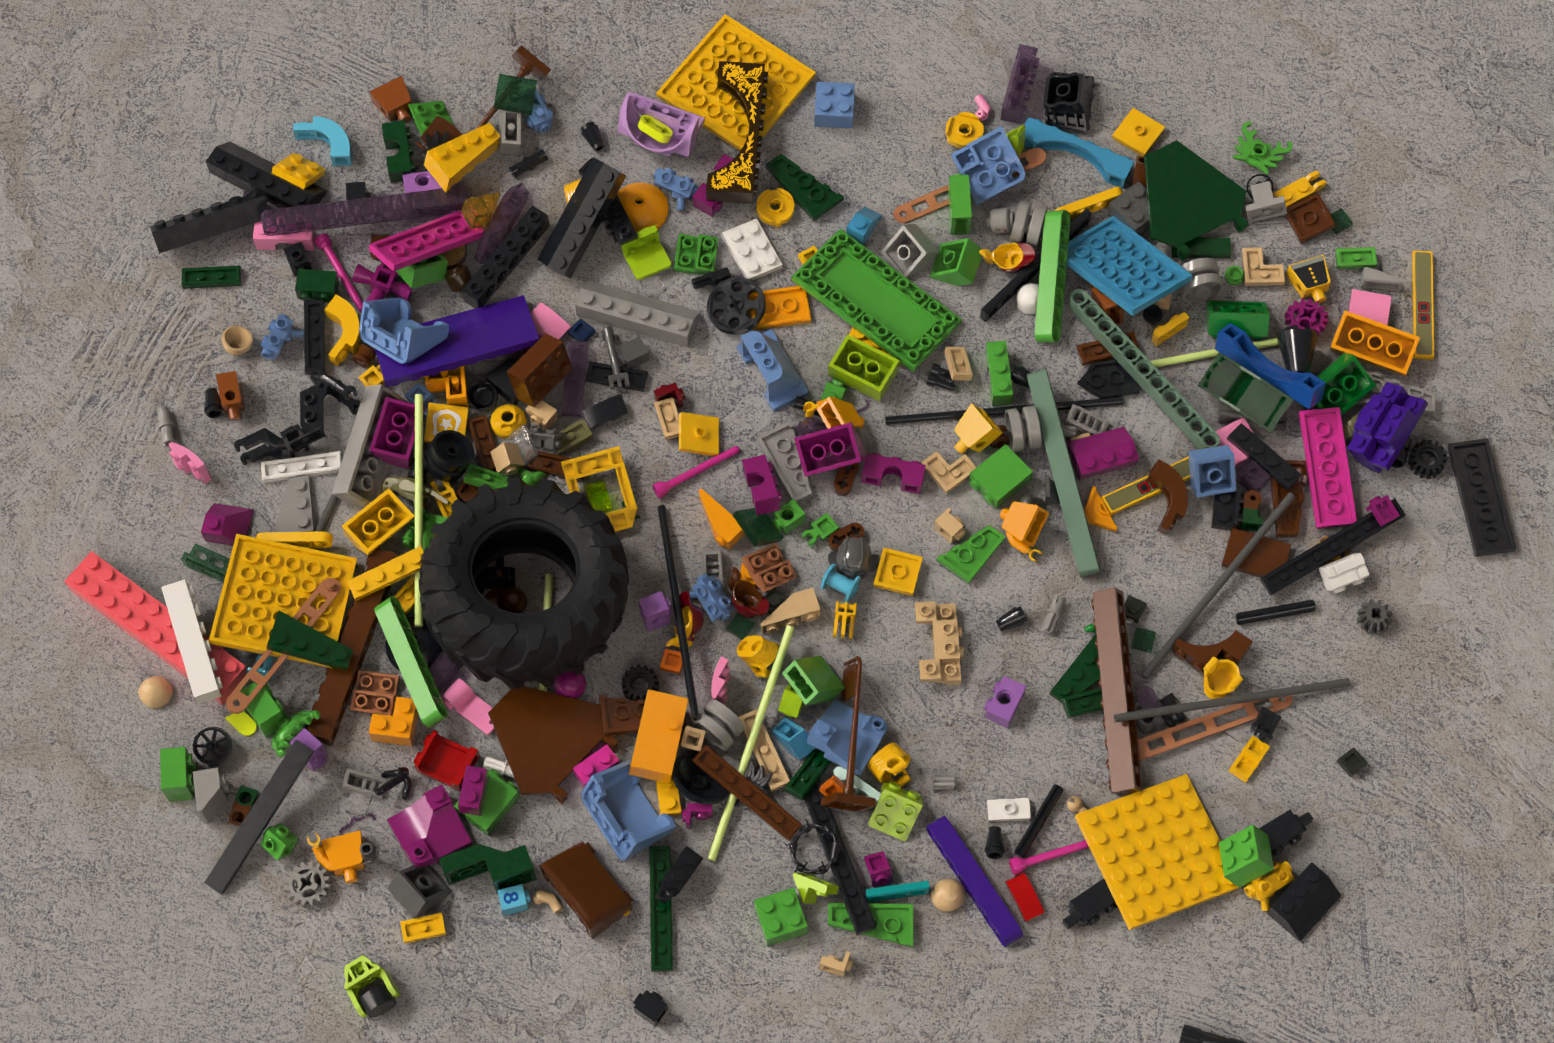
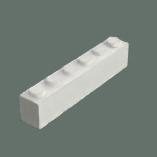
M184 579L161 587L192 693L197 704L221 697L220 689L223 688L220 677H216L214 672L218 670L214 658L210 659L209 652L212 649L209 640H205L203 636L207 632L203 621L199 622L198 619L201 612L198 604L193 602L192 598L196 596L192 585L188 586Z

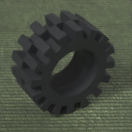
M1422 440L1421 444L1418 442L1413 447L1409 455L1408 465H1411V471L1415 470L1414 474L1416 476L1420 473V478H1424V475H1426L1427 479H1430L1431 476L1435 478L1438 474L1442 473L1447 462V452L1443 451L1444 447L1442 445L1438 447L1439 443L1437 441L1435 444H1432V440H1428V443H1426V440ZM1424 453L1430 454L1435 458V463L1433 465H1426L1421 461L1420 456Z
M639 664L637 668L632 666L630 671L626 670L625 676H622V691L627 700H645L648 689L659 691L656 672L654 673L651 667L648 669L647 665L640 667ZM638 678H644L648 681V687L644 691H636L632 687L633 682Z

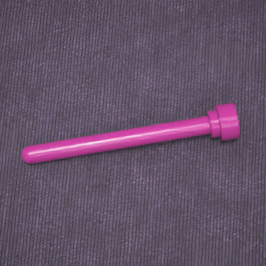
M327 233L317 236L314 240L318 249L325 251L358 311L362 313L363 302L332 250L331 238Z
M734 446L667 482H656L652 485L656 496L659 499L667 495L669 489L738 454L740 448Z
M1086 840L1025 859L1014 857L1009 859L1010 869L1013 875L1023 873V870H1026L1028 866L1089 848Z

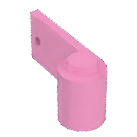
M458 678L441 696L445 707L450 711L451 709L455 710L489 736L494 730L488 716V712L492 707L475 695L472 689L463 680Z

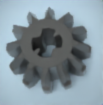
M1371 599L1368 604L1364 602L1361 606L1362 608L1358 609L1357 614L1359 617L1357 622L1362 623L1361 629L1368 628V634L1372 630L1377 635L1380 634L1381 630L1385 632L1388 629L1387 625L1392 623L1390 618L1392 611H1387L1388 604L1382 606L1381 600H1378L1377 604H1375L1373 599Z

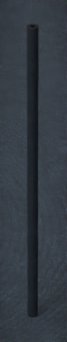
M1123 397L1056 402L1058 410L1071 409L1072 404L1082 408L1123 405L1124 402ZM1034 404L983 408L988 416L1005 415L1006 409L1016 408L1021 413L1023 407ZM966 410L885 417V423L887 425L962 418Z
M660 505L657 508L691 720L696 721L699 720V712L665 505Z

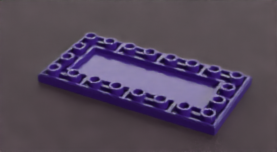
M522 295L421 323L420 325L431 326L437 321H443L449 325V333L444 341L410 363L401 364L377 349L375 350L385 385L388 387L397 386L410 380L416 381L428 375H437L442 371L455 370L460 366L473 365L478 361L494 359L500 355L513 354L525 348L530 349L539 340V336L525 297Z

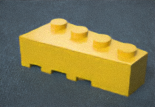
M487 123L427 151L424 166L442 189L448 192L451 186L461 181L464 175L473 171L476 165L482 163L497 150L501 136L490 123Z

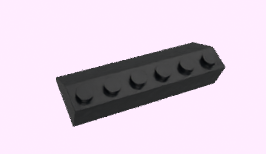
M232 142L216 146L205 161L211 174L247 192L263 190L268 203L306 222L327 193L326 189L314 183L306 189H302L272 174V168L276 164Z
M593 157L537 260L563 276L571 278L627 175Z
M253 190L246 196H235L224 203L216 202L205 209L197 208L191 211L190 214H179L168 221L160 220L150 227L158 251L162 253L271 218L272 216L263 190Z

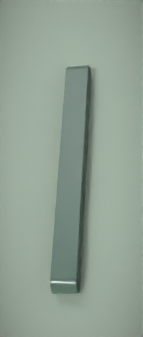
M1082 289L1074 290L1070 296L1069 308L1198 449L1217 447L1220 437L1087 292ZM1079 299L1082 303H1076L1074 300ZM1092 313L1095 317H1089L1087 314ZM1105 327L1108 331H1102L1100 328ZM1118 341L1121 345H1115L1113 342ZM1131 355L1135 359L1130 360L1126 356ZM1143 369L1146 370L1148 373L1143 374L1139 370ZM1152 384H1159L1161 387L1155 388ZM1166 398H1171L1174 402H1168ZM1183 412L1187 414V416L1182 417L1179 415V413ZM1192 427H1198L1201 431H1194ZM1211 441L1214 445L1209 446L1205 442Z
M1046 369L1027 374V379L1038 414L1043 440L1080 578L1100 573L1099 563L1048 372Z

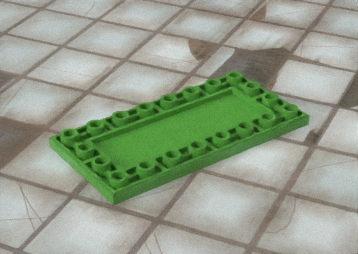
M839 229L791 278L794 283L888 354L900 360V363L912 372L962 322L960 317L842 229Z

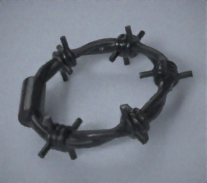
M805 819L806 824L803 825V828L794 836L792 842L785 843V845H789L790 854L796 866L794 872L821 874L822 879H824L823 874L827 873L831 865L839 859L841 843L838 842L833 831L836 825L834 824L830 827V825L809 824L808 820ZM821 828L824 830L822 836L826 833L831 835L834 840L832 842L831 860L825 866L823 861H821L822 866L809 870L806 868L808 862L802 864L796 859V851H801L800 848H797V841L804 832L809 837L808 832L811 829Z

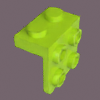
M655 225L636 232L638 239L620 245L621 252L638 281L669 269L672 266L668 255L660 243L658 229Z
M884 781L881 787V796L868 824L876 830L905 841L923 806V798L916 791L909 790L908 792L901 789V786L895 782L887 783Z

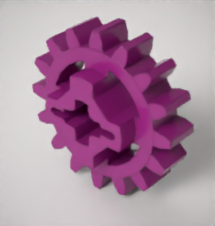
M1301 298L1300 303L1295 300L1293 306H1288L1284 317L1286 318L1285 325H1289V327L1298 326V329H1305V326L1315 330L1318 337L1320 332L1325 331L1328 323V312H1324V306H1318V301L1312 303V300L1309 298L1308 302H1305Z

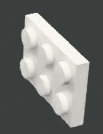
M757 218L722 232V238L744 278L753 281L782 269L783 264Z

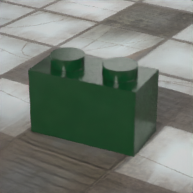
M298 269L295 285L297 298L303 301L324 300V302H330L335 295H338L340 281L337 271Z

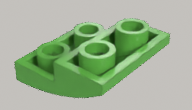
M679 233L673 271L692 274H708V271L713 272L718 237L699 234L696 237Z

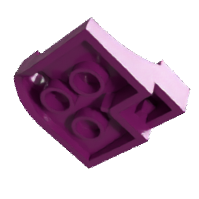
M442 784L423 793V796L415 803L387 819V823L411 864L418 867H426L440 862L439 858L461 851L472 845V841L452 804V800Z

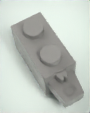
M505 100L499 117V135L501 136L499 154L518 155L521 146V110H517L516 101Z

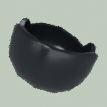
M479 380L469 386L467 400L474 409L489 411L496 405L498 393L491 383Z

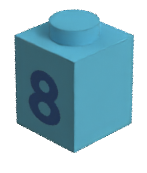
M522 884L497 890L504 916L529 910L527 903L531 902L529 891H524Z

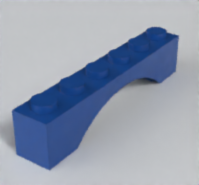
M1229 323L1218 332L1215 346L1216 351L1226 355L1309 410L1322 400L1326 384L1323 380L1310 372H1292L1276 365L1257 349L1245 331L1232 323Z

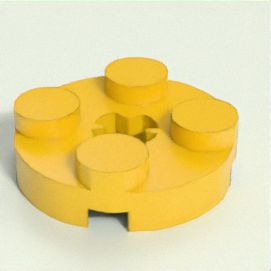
M960 112L957 116L949 118L946 123L945 135L947 142L959 149L967 146V144L982 137L984 134L983 123L973 113ZM964 128H968L967 131H970V132L964 134V133L960 132L959 130H963Z
M776 188V190L771 191L768 189L763 191L757 198L756 213L768 225L781 227L782 224L787 223L794 215L795 204L793 197L784 189ZM772 204L780 205L778 210H773L770 206Z

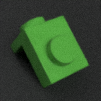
M837 379L828 381L820 400L827 399L828 397H836L839 400H843L848 387L844 386V382Z

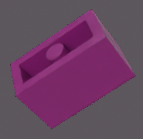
M466 765L458 802L460 813L481 816L490 777L486 768Z

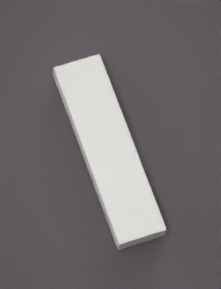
M336 451L261 462L263 483L288 480L291 477L306 475L310 477L338 473L342 463L341 452Z

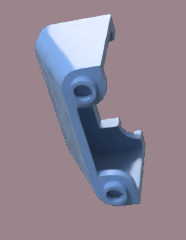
M398 297L363 301L359 335L363 342L395 361L406 364L414 361L444 341L449 333V325L443 321H437L431 326L420 325L411 319L412 307L409 302Z
M632 759L593 774L581 793L585 807L621 860L631 858L672 833L676 828L671 816L666 813L657 815L638 785L641 777L628 775Z

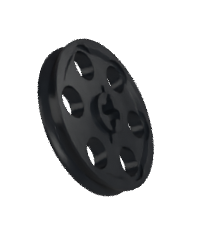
M733 277L722 281L711 291L707 300V313L711 322L718 330L727 334L736 335L752 330L762 320L766 310V300L760 287L752 280L743 277ZM742 284L743 287L739 292H734V285ZM753 292L759 294L756 300L748 299L749 295ZM720 293H724V294H725V299H724V300H722V301H716V300H715V298H716V296H717L718 294H720ZM731 298H733L734 301L739 305V310L741 311V314H739L738 310L734 307V303ZM751 310L757 311V316L754 318H748L747 314ZM722 311L724 316L721 319H715L714 315L716 312ZM733 320L740 321V325L738 327H730V323Z

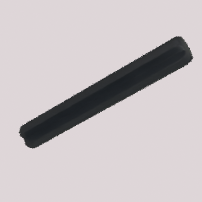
M1306 600L1236 613L1235 620L1238 625L1308 613L1315 611L1316 605L1314 600Z
M1054 784L1016 847L1014 853L1017 856L1024 858L1062 795L1063 788Z

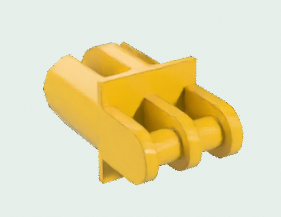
M836 601L832 637L837 638L838 622L840 621L842 622L841 638H845L846 624L850 622L849 639H853L857 603L853 605L848 604V602L844 604Z

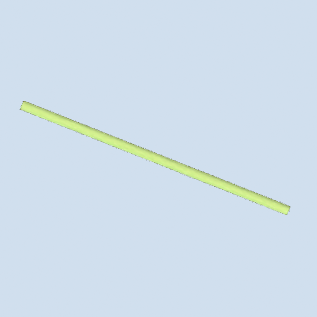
M416 394L415 548L420 546L423 548V395ZM420 571L415 573V627H423V610L420 603L419 590Z
M789 625L786 626L737 770L743 776L747 770L794 631V627ZM731 793L728 796L707 858L710 861H716L737 799Z

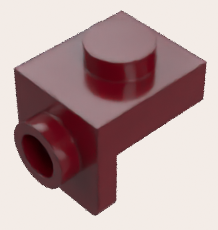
M676 382L669 385H661L656 390H653L655 402L673 397V399H676L679 408L683 407L685 395L682 388L678 389Z

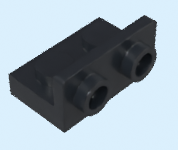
M1237 487L1236 491L1214 495L1211 528L1231 531L1232 528L1236 529L1238 524L1241 525L1242 513L1239 512V506H1243L1244 494H1241V487Z

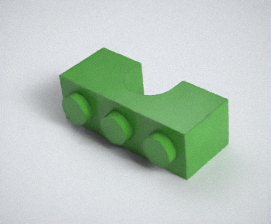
M1006 341L986 342L985 356L987 370H989L991 404L992 406L1011 405L1013 391Z

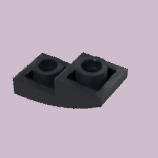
M621 394L601 401L582 411L589 428L592 430L609 420L614 421L629 412Z

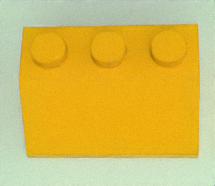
M388 488L344 523L342 529L345 536L358 550L369 555L414 519L415 516Z

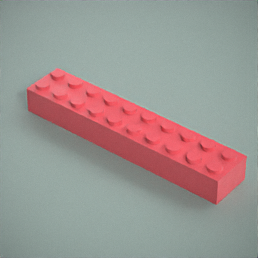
M91 551L64 581L69 590L188 679L167 607ZM203 634L204 639L209 640V638ZM210 644L212 649L209 652L210 659H215L218 669L214 672L216 677H220L223 688L220 689L222 696L215 698V700L224 705L229 695L247 675V667L220 646Z

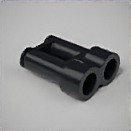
M933 363L926 385L932 387L935 385L953 391L955 380L947 382L939 379L940 376L951 379L949 370L940 368L941 365Z
M1170 693L1153 705L1154 708L1178 704L1174 694ZM1183 712L1174 713L1177 718L1175 720L1172 719L1170 714L1161 715L1167 726L1171 728L1178 721L1182 722L1186 719Z

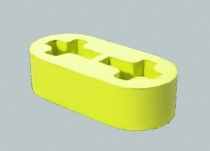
M642 115L637 124L641 131L660 143H668L673 134V131L668 126L650 115Z

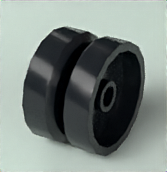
M443 430L436 434L424 454L423 462L425 468L438 480L455 482L463 476L474 458V448L470 440L460 432Z

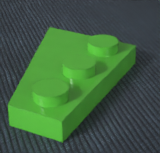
M988 525L969 537L967 541L956 545L951 551L937 557L936 561L969 584L1003 543L1006 536Z

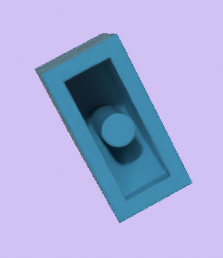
M864 207L855 213L847 226L846 233L864 246L882 218V215Z
M786 717L770 729V732L783 747L798 760L809 756L811 751L816 748L806 743L808 734L805 729Z

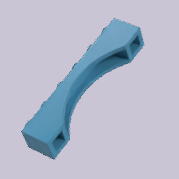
M1028 117L1024 125L1026 127L1025 148L1030 150L1037 147L1043 150H1060L1076 154L1095 166L1105 182L1122 189L1124 188L1134 165V161L1127 156H1120L1113 153L1110 149L1101 148L1091 141L1082 140L1074 134H1068L1055 126L1044 124L1039 119Z

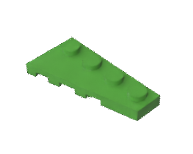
M828 903V926L855 933L844 903ZM868 903L877 929L862 935L913 948V904Z

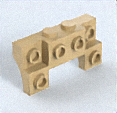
M915 602L916 624H932L934 659L919 660L920 682L960 685V658H964L963 646H959V639H962V627L958 626L955 603Z

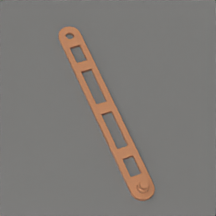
M1036 147L1021 153L1018 158L1019 160L1025 158L1028 165L1023 167L1026 172L1042 165L1046 161V153L1043 149ZM1014 172L1012 177L1019 175V173ZM948 185L898 206L893 213L894 219L899 223H907L948 206V200L938 203L935 199V196L948 191ZM926 201L929 208L915 213L912 206ZM905 212L906 216L901 217L900 213Z
M334 578L324 579L293 618L299 620L303 614L311 618L307 626L312 628L340 593L341 585L339 581ZM320 594L327 600L319 610H316L310 605ZM267 649L226 700L227 709L235 714L245 711L287 659L288 655L282 654L264 677L257 670L272 652ZM249 680L258 684L249 696L240 692ZM239 701L240 705L234 706L233 702Z
M1292 695L1283 696L1285 697L1283 702L1279 700V697L1269 699L1273 707L1268 709L1275 713L1288 708L1293 700ZM1264 700L1238 703L1138 739L1140 761L1255 720L1259 712L1254 704ZM1245 708L1248 716L1218 727L1213 720L1216 717ZM1203 722L1207 731L1175 742L1172 733ZM1162 737L1165 746L1150 751L1147 742Z

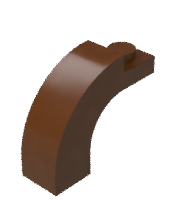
M1158 459L1153 465L1146 481L1158 487L1166 496L1167 510L1157 529L1158 532L1165 534L1168 530L1171 531L1177 520L1180 521L1185 516L1188 506V493L1179 473L1169 464Z

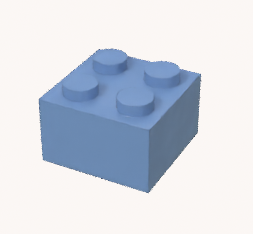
M817 82L815 127L853 128L855 83Z
M1228 445L1188 451L1190 487L1197 498L1236 491L1235 459Z

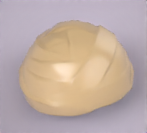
M231 326L224 330L222 334L223 347L226 352L233 356H241L252 348V334L244 327Z
M153 676L143 681L138 689V695L144 705L156 709L169 703L173 695V689L167 679L161 676Z
M942 879L938 881L930 893L933 905L943 912H952L958 909L965 900L964 887L955 879Z

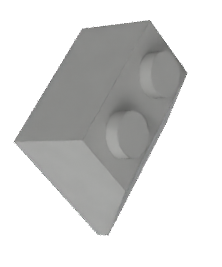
M907 224L899 229L881 253L895 270L908 279L927 267L939 251L917 224Z
M218 767L193 771L197 812L204 824L209 823L227 801V793L230 792L229 781L226 780L225 774H221Z

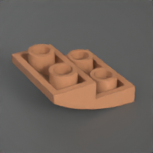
M777 542L741 558L751 578L763 593L797 578L789 559L784 560Z
M358 670L350 710L391 716L400 676Z

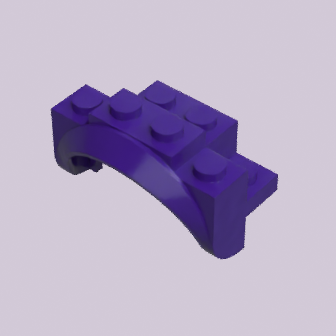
M1386 382L1380 394H1373L1370 401L1359 412L1354 424L1353 439L1347 447L1348 451L1361 465L1376 473H1380L1382 469L1389 471L1426 409L1427 401L1409 395L1402 386Z

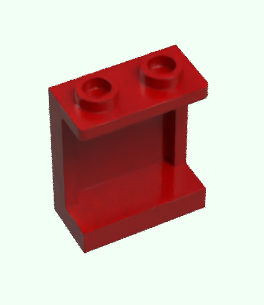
M433 730L432 734H428L425 738L422 752H418L414 759L415 769L418 773L461 792L466 765L475 767L480 758L479 751L473 747L468 749L440 736L438 731Z

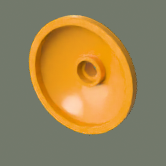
M637 182L626 185L617 193L636 232L653 225L659 229L665 223L669 213V205L665 194L658 187L649 183Z

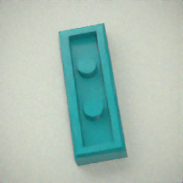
M929 880L865 889V898L867 903L925 895L930 890Z

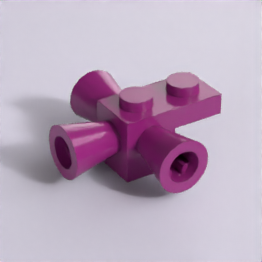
M382 261L380 266H377L375 273L358 263L352 277V282L370 285L371 294L366 301L384 299V297L389 298L391 292L409 301L413 288L411 289L406 282L396 281L398 273L391 270Z

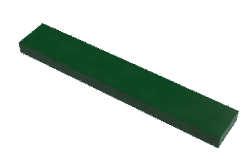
M649 846L651 972L673 971L672 898L664 904L655 896L659 889L658 883L671 866V847Z

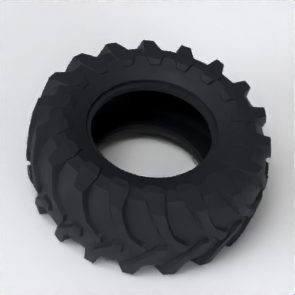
M520 477L510 478L507 487L492 489L487 484L478 487V496L462 503L456 499L451 504L453 513L442 524L435 523L431 532L434 537L430 541L429 548H426L422 554L421 559L422 565L420 567L419 579L420 603L427 626L435 641L440 644L452 663L456 666L465 665L478 680L486 683L495 677L502 680L511 689H521L525 681H538L543 686L549 687L555 684L556 676L566 672H574L578 676L584 671L585 661L597 653L603 655L608 648L606 641L610 638L611 633L615 632L620 626L623 619L621 616H623L628 599L627 585H629V576L624 547L619 536L616 535L608 516L602 510L595 511L584 494L578 491L565 494L554 481L545 479L538 486H530ZM533 553L547 557L560 565L570 577L573 585L568 594L551 608L536 613L520 614L502 610L491 604L481 595L475 583L481 572L493 561L510 554Z

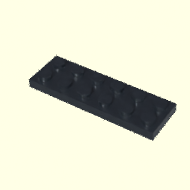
M1488 438L1449 443L1447 448L1475 557L1514 552L1516 545Z

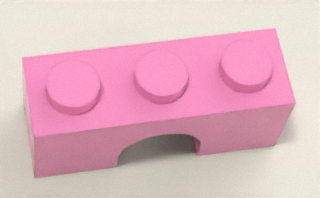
M313 222L254 223L253 241L257 250H276V244L278 243L294 245L302 242L305 251H315L314 240L316 238V231Z

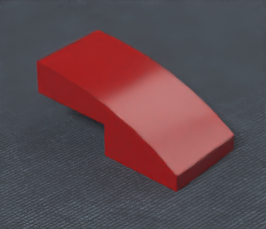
M1025 873L1005 881L1024 921L1045 913Z

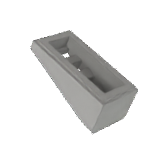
M1364 267L1361 275L1362 289L1400 292L1404 283L1402 278L1369 267Z
M1072 404L1065 425L1075 426L1077 431L1082 433L1089 432L1091 436L1106 432L1109 421L1080 406ZM1075 415L1079 416L1077 421L1074 420ZM1083 418L1086 419L1085 424L1081 423ZM1090 421L1094 422L1092 428L1088 427ZM1098 423L1101 424L1099 432L1096 431Z
M722 549L701 551L703 574L719 573V577L715 578L721 581L722 589L725 590ZM718 557V561L707 562V558ZM719 565V569H707V566Z
M347 768L340 791L382 799L383 795L377 796L373 789L375 782L379 783L380 787L387 782V779ZM350 777L354 778L353 785H349ZM359 779L363 780L361 788L357 787ZM367 781H371L369 790L365 789Z

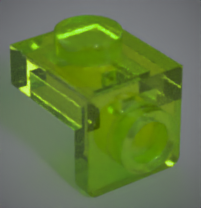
M604 480L585 486L588 500L595 511L602 510L605 513L613 510Z

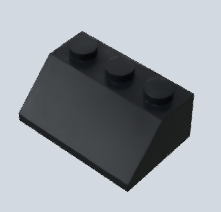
M1311 862L1270 907L1267 914L1301 942L1341 895L1329 876Z

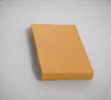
M800 286L762 291L766 300V310L762 320L753 328V331L811 323L807 292ZM753 292L749 295L748 299L756 300L759 294ZM750 311L751 318L757 316V311Z

